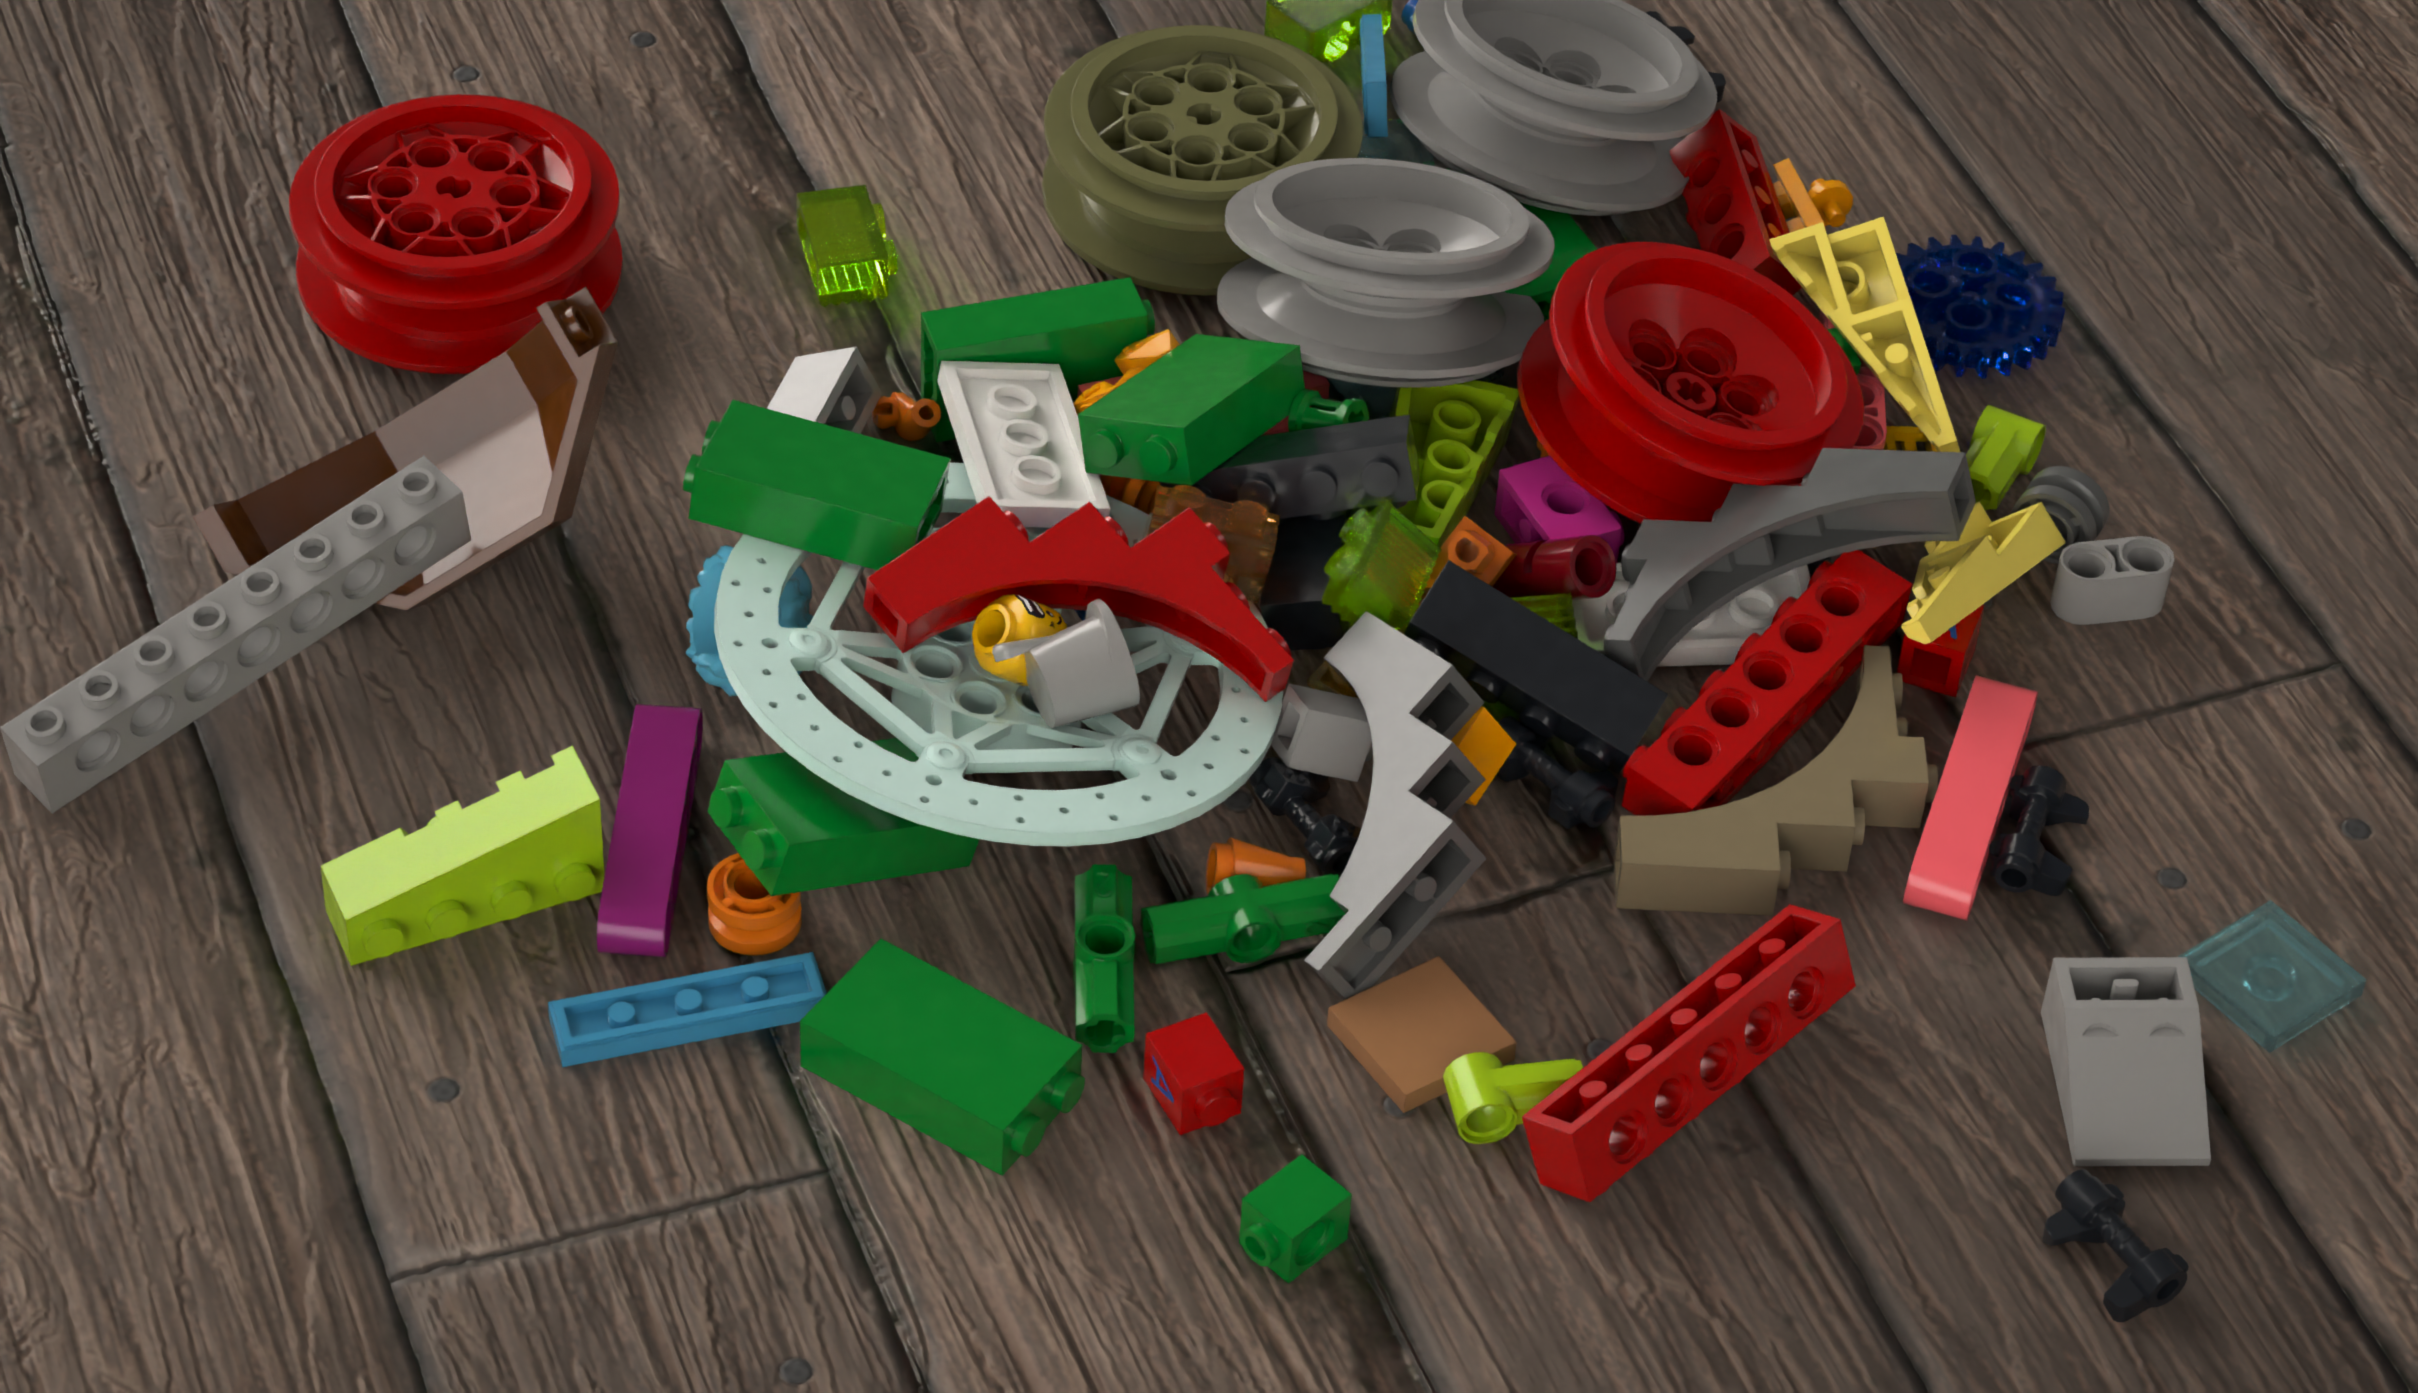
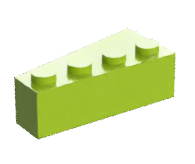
M1479 380L1436 387H1397L1389 417L1410 415L1420 468L1417 500L1408 501L1405 506L1396 510L1374 511L1364 579L1387 583L1393 586L1411 587L1455 527L1467 515L1507 441L1519 400L1518 389Z
M573 745L551 755L554 762L553 766L526 779L521 770L496 782L499 792L462 809L457 800L434 811L436 816L425 827L411 834H408V832L400 827L320 865L326 913L350 966L376 958L387 957L403 950L451 938L464 932L501 921L515 919L528 913L569 901H576L602 892L605 874L600 798Z

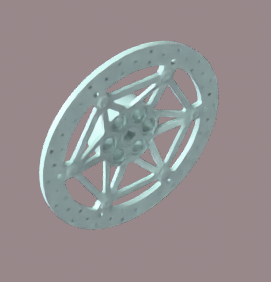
M950 462L941 513H964L976 505L977 502L964 463ZM1106 495L1111 508L1109 517L1113 518L1122 527L1130 547L1164 525V523L1145 512ZM1025 527L1029 542L1049 528ZM933 528L931 534L940 528ZM743 534L732 549L721 574L714 608V633L719 658L729 683L743 706L759 726L794 759L845 793L898 817L956 835L992 842L1029 846H1082L1135 839L1171 829L1211 810L1224 802L1246 783L1261 764L1272 743L1282 709L1283 691L1265 702L1242 678L1213 656L1186 640L1157 627L1147 625L1148 627L1121 629L1129 652H1136L1131 655L1136 674L1159 663L1168 664L1140 729H1132L1130 725L1113 713L1051 728L1040 715L1028 686H1021L995 676L980 666L975 658L972 639L975 620L932 636L905 653H902L889 636L884 633L832 630L865 568L863 566L845 561L842 563L807 628L781 627L778 618V604L786 583L812 552ZM1226 571L1223 581L1225 583L1230 581L1239 587L1249 603L1250 611L1267 629L1268 627L1259 610L1243 588ZM1054 609L1061 614V609ZM866 656L897 659V669ZM1191 665H1213L1218 668L1220 682L1218 709L1209 726L1196 742L1179 756H1172L1156 743ZM815 670L818 674H821L912 750L919 759L916 762H910L858 734L838 719L814 696L797 671ZM855 672L893 687L891 694L892 703ZM1083 722L1094 731L1080 728L1081 723ZM1073 745H1076V746H1080V747H1084V748H1072V747H1073ZM1113 770L1120 771L1127 778V780L1090 788L1027 790L968 781L964 779L965 774Z

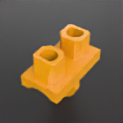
M1789 158L1773 164L1778 180L1773 183L1784 218L1785 220L1790 217L1793 218L1786 221L1789 232L1821 222L1824 223V227L1827 225L1840 227L1845 223V216L1853 206V195L1845 183L1840 180L1825 181L1824 179H1816L1811 183L1810 190L1807 192Z

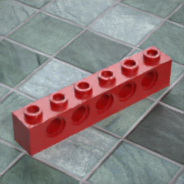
M1860 550L1843 552L1834 563L1828 560L1824 561L1812 575L1807 590L1798 599L1793 596L1788 597L1775 613L1771 626L1762 635L1756 632L1751 634L1740 647L1735 662L1725 672L1720 669L1714 671L1703 684L1698 699L1688 709L1684 707L1677 708L1666 721L1660 737L1650 747L1643 744L1633 752L1623 769L1622 775L1627 779L1621 806L1635 816H1655L1686 813L1727 804L1860 667L1864 645L1881 646L1902 624L1913 584Z
M1789 904L1522 1116L1539 1183L1581 1200L1591 1202L1597 1196L1606 1192L1613 1183L1640 1161L1650 1156L1656 1148L1688 1122L1697 1118L1705 1108L1721 1095L1741 1082L1747 1074L1769 1056L1784 1047L1790 1039L1812 1021L1827 1012L1833 1004L1856 986L1841 919Z

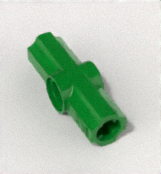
M1093 864L1085 873L1076 875L1074 880L1075 939L1073 982L1075 985V1040L1087 1045L1092 1053H1116L1124 1044L1134 1042L1135 932L1133 928L1132 876L1123 874L1116 865Z
M1248 874L1234 875L1217 883L1206 897L1141 908L1140 925L1143 933L1144 948L1150 964H1161L1226 952V955L1232 961L1254 963L1273 954L1280 946L1281 941L1329 933L1345 915L1344 911L1330 898V894L1340 877L1338 874H1328L1263 886L1262 882L1255 876Z

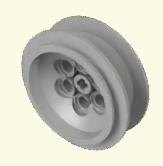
M1418 0L1413 13V27L1418 41L1425 51L1409 57L1398 66L1390 84V98L1395 112L1404 125L1436 159L1448 168L1492 184L1514 197L1518 202L1576 215L1608 216L1651 209L1664 205L1682 194L1689 181V177H1683L1672 161L1669 151L1682 141L1680 137L1689 135L1708 123L1717 103V91L1712 78L1704 66L1694 57L1687 45L1665 25L1621 0Z
M1373 158L1317 160L1288 166L1271 173L1264 179L1242 188L1234 194L1226 206V231L1232 241L1252 258L1235 265L1220 280L1217 291L1219 312L1233 329L1249 340L1300 345L1302 368L1304 371L1341 381L1385 387H1436L1469 382L1518 362L1528 340L1544 322V316L1540 307L1530 296L1510 294L1505 291L1529 283L1548 269L1554 255V238L1548 227L1537 216L1525 209L1514 197L1498 187L1472 176L1436 166L1399 160Z

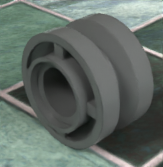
M2052 466L2038 472L2011 511V514L2039 502L2043 503L2066 542L2043 559L2055 564L2059 563L2063 549L2070 544L2094 541L2106 525L2110 514L2109 503L2101 487L2085 473L2066 466Z

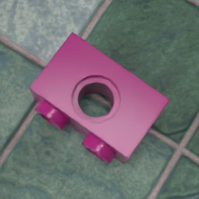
M1551 456L1499 471L1495 516L1515 543L1596 535L1603 538L1610 545L1616 563H1618L1619 549L1624 543V529L1616 512L1609 511L1603 502L1577 484L1558 466Z

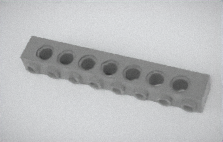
M425 456L419 458L1 726L0 730L15 776L51 813L59 810L471 541L463 492Z

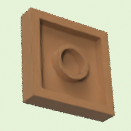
M1440 956L1328 1008L1327 1026L1403 1113L1447 1093L1443 1079L1445 1069L1453 1060L1463 1055L1474 1052L1490 1053L1497 1056L1502 1065L1515 1060L1517 1045L1515 1039Z

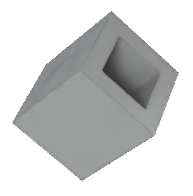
M1288 684L1271 746L1287 768L1358 782L1365 761H1369L1373 757L1371 730L1361 701L1355 697Z

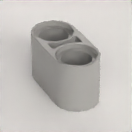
M2146 536L2070 544L2063 549L2059 558L2050 599L2051 609L2062 620L2077 625L2153 617L2162 610L2175 560L2173 551L2162 541Z

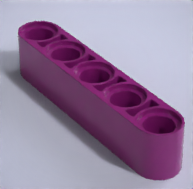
M636 704L599 904L597 921L598 953L667 957L701 756L703 736L702 708Z

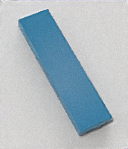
M1382 14L1362 15V18H1360L1364 132L1368 137H1388L1387 84Z
M809 952L548 1002V1014L562 1067L800 1022L827 993L814 953Z

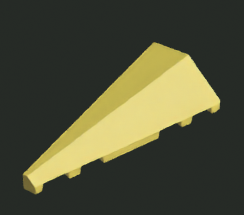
M1884 216L1828 235L1824 223L1821 222L1769 239L1773 253L1938 452H1960Z
M1977 502L1959 541H1925L1924 546L1929 555L1920 559L1912 591L1916 599L1907 605V611L1912 619L1902 623V629L1906 636L1925 645L1933 642L2064 545L2066 542L2043 503L2039 502L1992 522L1981 503Z

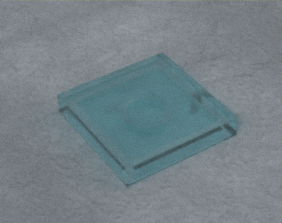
M2271 900L2178 956L2187 957L2194 989L2269 1053L2362 996L2366 984V979Z

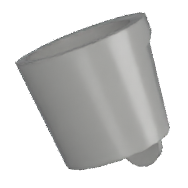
M1101 599L1094 600L1088 604L1085 620L1056 634L999 643L992 649L995 662L1010 659L1024 653L1026 680L1040 715L1051 728L1132 708L1139 704L1140 690L1132 657L1115 616Z

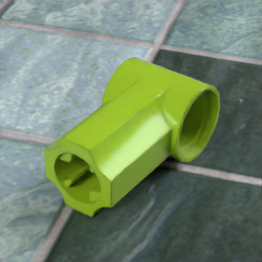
M1987 405L1983 410L1974 429L1969 450L1966 453L1976 503H1981L1985 511L1998 508L2019 473L2025 476L2030 473L2039 456L2046 434V425L1992 405Z
M1474 1052L1453 1060L1446 1067L1443 1079L1459 1136L1464 1141L1472 1144L1493 1143L1508 1136L1515 1129L1516 1125L1523 1124L1522 1116L1583 1068L1581 1060L1573 1058L1503 1066L1497 1056L1486 1052Z

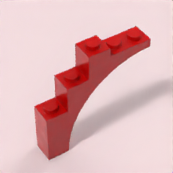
M988 496L868 576L866 581L863 607L902 653L907 652L932 636L976 620L980 612L999 597L1019 594L1052 609L1086 611L1090 602L1101 599L1107 604L1113 615L1157 627L1188 641L1213 656L1242 678L1265 702L1286 688L1294 662L1291 657L1290 648L1284 638L1272 628L1266 629L1250 611L1245 595L1239 587L1230 581L1226 583L1223 581L1231 554L1228 551L1227 542L1215 525L1210 522L1204 523L1190 507L1130 547L1122 527L1109 516L1103 517L1089 501L1029 542L1028 533L1019 518L1011 511L1003 512L992 498Z

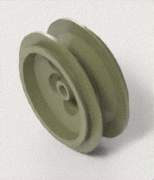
M1208 25L1163 27L1126 35L1093 49L1075 61L1057 80L1049 94L1044 114V134L1049 156L1043 171V204L1053 228L1061 239L1076 254L1100 270L1119 279L1131 277L1134 284L1159 291L1187 295H1217L1218 285L1226 272L1235 265L1252 258L1232 241L1226 231L1225 210L1229 200L1242 188L1288 166L1317 160L1359 158L1363 136L1361 113L1348 87L1332 70L1310 54L1278 39L1245 30Z

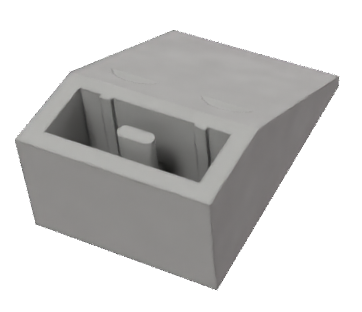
M2187 957L2053 958L2041 1008V1016L2073 1166H2209L2211 1152L2200 1013Z

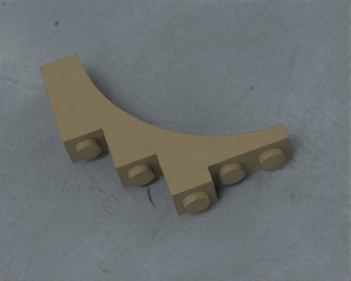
M1864 645L1856 686V702L1850 716L1828 746L1801 770L1772 787L1721 806L1686 813L1655 816H1620L1614 854L1616 908L1773 916L1777 889L1788 890L1791 869L1847 872L1852 845L1862 846L1865 826L1920 828L1925 802L1933 803L1938 788V769L1936 764H1927L1924 737H1907V719L1905 717H1896V711L1900 710L1902 703L1903 679L1901 673L1892 672L1889 646Z

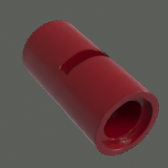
M1596 535L1506 544L1505 546L1514 552L1516 556L1492 587L1521 605L1599 598L1608 593L1614 584L1617 570L1616 559L1610 545L1603 538Z

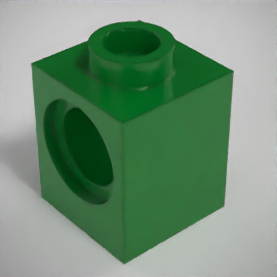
M1301 1154L1242 1198L1239 1244L1243 1246L1247 1255L1256 1264L1269 1267L1289 1284L1348 1239L1352 1194Z

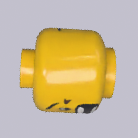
M1019 594L1003 595L984 608L975 620L972 631L975 658L980 666L989 673L1018 685L1028 686L1024 653L1010 659L995 662L992 653L993 647L999 643L1051 636L1066 629L1067 624L1059 612L1044 604Z

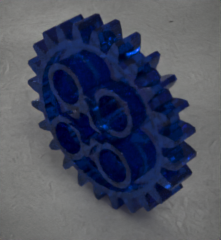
M1951 235L1949 245L1944 246L1934 237H1928L1926 250L1914 243L1908 244L1906 255L1896 253L1929 356L1933 359L1934 371H1939L1946 364L1953 365L1957 377H1962L1967 368H1975L1981 379H1986L1988 370L1992 367H1995L2006 377L2010 376L2012 363L2028 370L2031 367L2033 357L2041 360L2046 359L2048 347H2056L2065 314V308L2062 307L2064 293L2055 291L2057 279L2053 276L2041 277L2044 266L2041 262L2029 265L2023 264L2026 252L2021 250L2010 256L2004 254V242L2000 241L1991 249L1985 248L1979 236H1975L1971 245H1963L1957 235Z

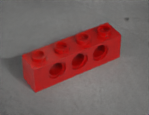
M1719 109L1712 115L1706 125L1686 136L1669 151L1672 161L1683 177H1689V181L1682 192L1689 210L1685 214L1687 222L1696 232L1701 247L1699 250L1714 253L1747 266L1769 278L1793 296L1802 287L1773 253L1769 240L1790 232L1757 137Z

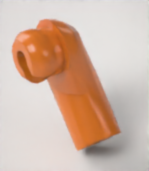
M892 392L891 397H880L872 412V418L878 428L887 429L895 426L900 437L905 440L915 441L923 439L935 427L941 418L940 406L931 399L923 398L915 401L905 393Z

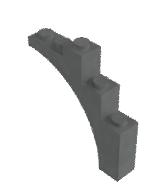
M1822 448L1811 472L1804 475L1801 486L1733 484L1722 507L1715 510L1712 522L1644 519L1632 543L1626 545L1622 554V575L1626 581H1630V586L1626 591L1624 605L1614 624L1608 626L1605 632V656L1648 682L1654 670L1668 652L1693 627L1735 597L1771 578L1800 566L1840 555L1843 552L1899 543L1959 541L1976 503L1966 453Z

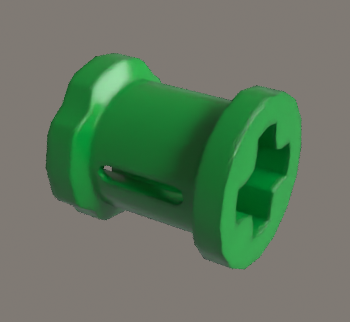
M1304 389L1297 394L1290 407L1288 429L1289 432L1368 421L1369 412L1364 400L1356 398L1346 399L1344 402L1322 398L1318 391Z

